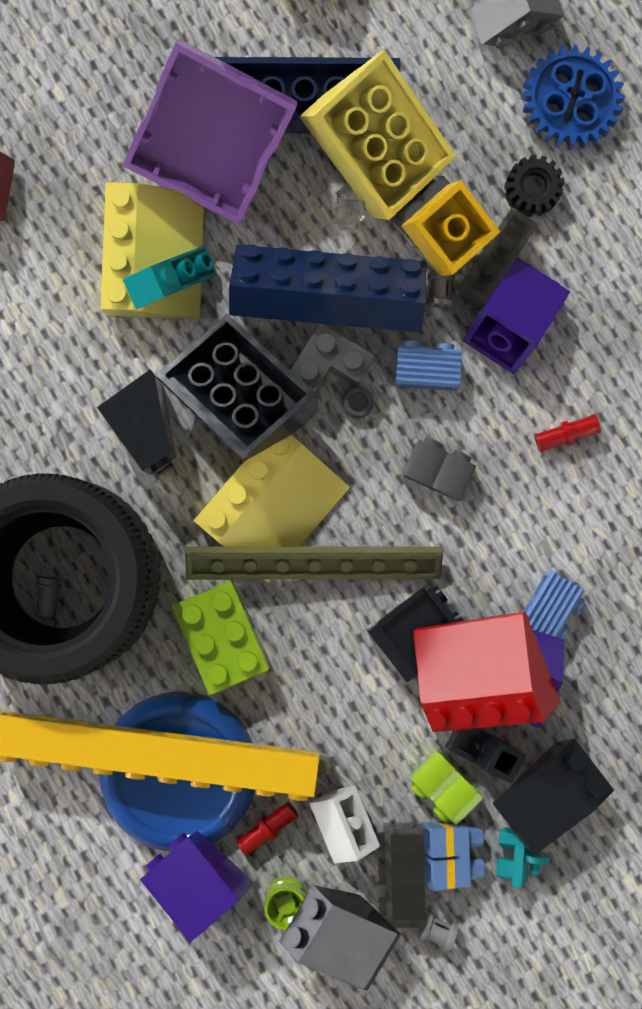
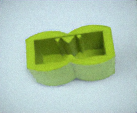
M437 749L409 775L410 779L414 782L410 786L412 790L422 800L426 797L431 799L436 805L433 811L445 823L451 820L457 825L483 799L481 793Z

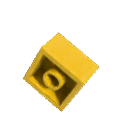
M462 180L447 184L401 226L440 276L456 273L500 233V230Z

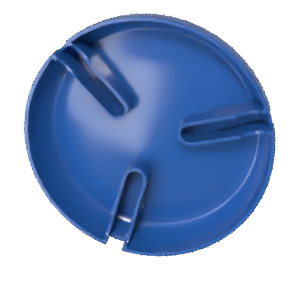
M168 692L147 698L129 709L115 724L116 726L253 743L245 726L228 708L214 699L200 694L198 696L187 695L188 692ZM113 771L112 775L99 774L100 788L106 802V807L119 827L143 845L168 852L173 851L169 845L182 833L189 837L198 830L212 844L222 839L245 816L255 794V789L242 788V792H229L223 790V785L210 784L209 788H198L191 786L190 781L179 779L175 784L162 783L158 781V777L145 775V779H131L125 777L126 772Z

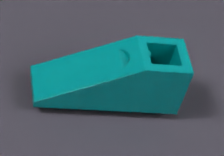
M204 245L145 268L124 278L123 282L137 310L218 274L214 267L213 259Z

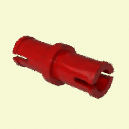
M592 414L589 417L570 423L564 421L558 427L541 433H535L534 439L539 452L542 453L545 450L563 444L570 446L575 444L576 440L596 433L599 434L601 433V427L597 416Z
M288 801L283 806H279L266 818L262 816L257 820L258 825L242 838H239L237 845L247 857L252 856L267 841H274L278 838V832L299 817L298 812Z

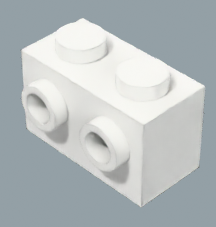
M356 786L332 790L309 803L334 864L358 861L380 847Z

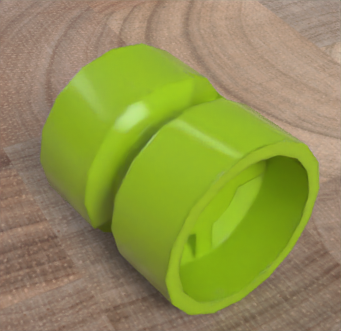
M290 876L279 877L268 887L264 905L265 916L269 923L277 929H287L307 896L304 885L298 879Z

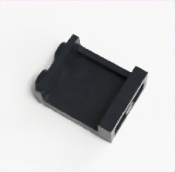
M425 584L367 629L368 633L406 683L417 676L413 631L417 628L464 621L457 611L452 614L444 605L448 599L437 585L431 588L429 584Z

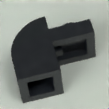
M482 728L453 730L445 745V748L477 764L484 771L510 784L514 782L527 756L513 745Z

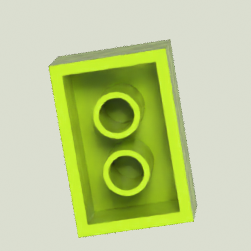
M234 580L225 582L171 606L209 696L270 669V664Z

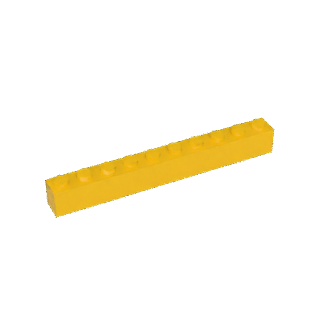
M0 710V761L15 762L16 758L29 760L28 764L33 766H48V762L61 764V769L78 771L81 767L93 768V773L100 775H112L113 771L126 772L125 777L131 779H145V775L156 776L159 782L175 784L178 779L190 781L191 786L198 788H209L210 784L223 785V790L229 792H242V788L255 789V794L260 796L272 797L275 796V792L288 794L289 799L297 801H307L308 797H314L320 752Z

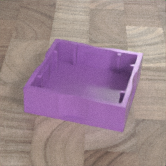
M179 39L174 44L156 86L154 98L144 120L139 125L122 166L163 187L182 192L199 205L240 225L260 184L261 176L297 107V101Z

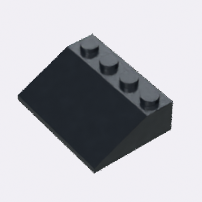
M228 314L156 374V378L243 461L250 459L292 435L319 412L316 393Z

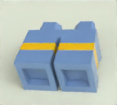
M421 822L422 851L426 853L422 854L423 884L432 891L470 887V880L485 876L483 859L480 857L470 858V847H482L484 844L482 829L475 826H466L461 822L457 825L453 822Z

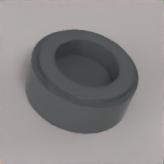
M360 386L352 387L346 391L342 400L345 413L355 419H361L369 415L374 405L371 392Z

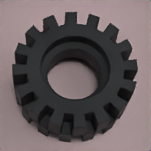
M531 155L528 160L526 157L522 158L518 164L515 163L507 177L504 187L506 189V200H510L509 206L511 208L515 206L518 209L517 213L520 215L524 212L527 213L526 217H532L534 214H537V217L542 216L544 212L548 213L552 210L563 194L564 189L562 187L565 182L564 178H560L563 172L560 168L557 170L554 168L556 162L553 160L550 164L546 162V156L542 155L540 159H537V155ZM528 176L540 177L546 186L545 193L536 198L528 196L522 187L523 180Z

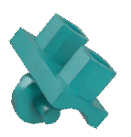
M502 827L500 829L499 846L514 848L515 852L514 859L504 857L498 859L496 876L512 881V887L521 889L523 883L527 882L529 863H531L530 874L540 875L541 864H550L551 856L542 851L532 856L511 827Z

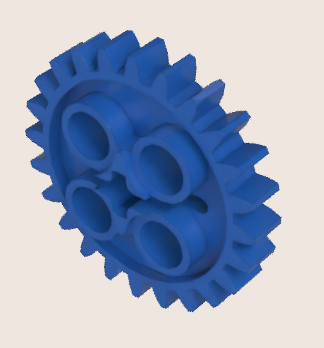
M577 45L573 46L570 53H567L566 48L561 46L558 56L550 50L546 60L540 57L536 63L537 68L531 67L528 73L530 79H526L523 84V88L527 91L523 92L521 100L528 103L524 105L522 112L532 113L527 124H538L534 132L535 135L543 131L547 133L544 139L545 143L553 137L556 138V148H559L563 141H567L568 149L572 150L576 141H578L583 149L588 144V138L593 144H596L600 139V135L606 137L610 132L609 127H614L618 122L616 116H619L623 111V107L618 104L623 102L625 95L617 92L621 90L624 82H614L619 74V70L609 72L608 68L612 61L608 60L602 64L600 62L601 52L591 57L590 47L588 46L583 54L579 53ZM577 72H581V82L575 95L576 102L571 109L569 122L564 123V115L571 99L570 93L575 85ZM556 75H565L568 78L569 82H560L556 78ZM586 83L595 84L599 91H590L586 87ZM546 104H556L560 112L550 111ZM577 113H586L589 116L590 121L586 122L580 120L577 116Z

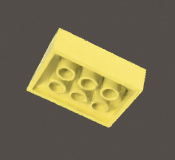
M385 50L379 52L323 94L299 116L373 218L390 220L456 157Z
M106 182L101 310L106 316L200 319L202 281L136 310L123 279L152 265L203 246V206L186 194L174 189L139 183Z
M290 435L244 461L193 521L224 547H300L350 487L301 442ZM264 579L267 583L271 581V579Z

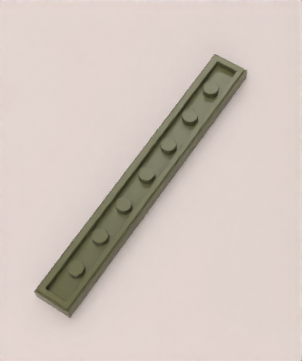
M186 547L185 550L186 580L440 579L443 559L442 547Z

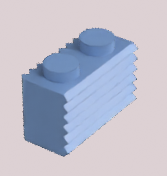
M404 341V346L398 345L394 387L457 391L460 388L462 350L454 349L455 345L451 343H436L435 348L423 347V342Z
M546 571L523 610L526 611L532 629L563 639L569 629L565 625L571 614L577 615L585 602V599L582 598L585 590L553 571Z

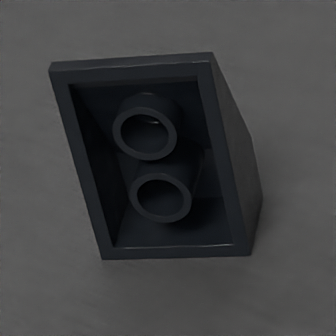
M574 738L559 741L552 745L492 804L533 856L537 855L594 812L614 789Z

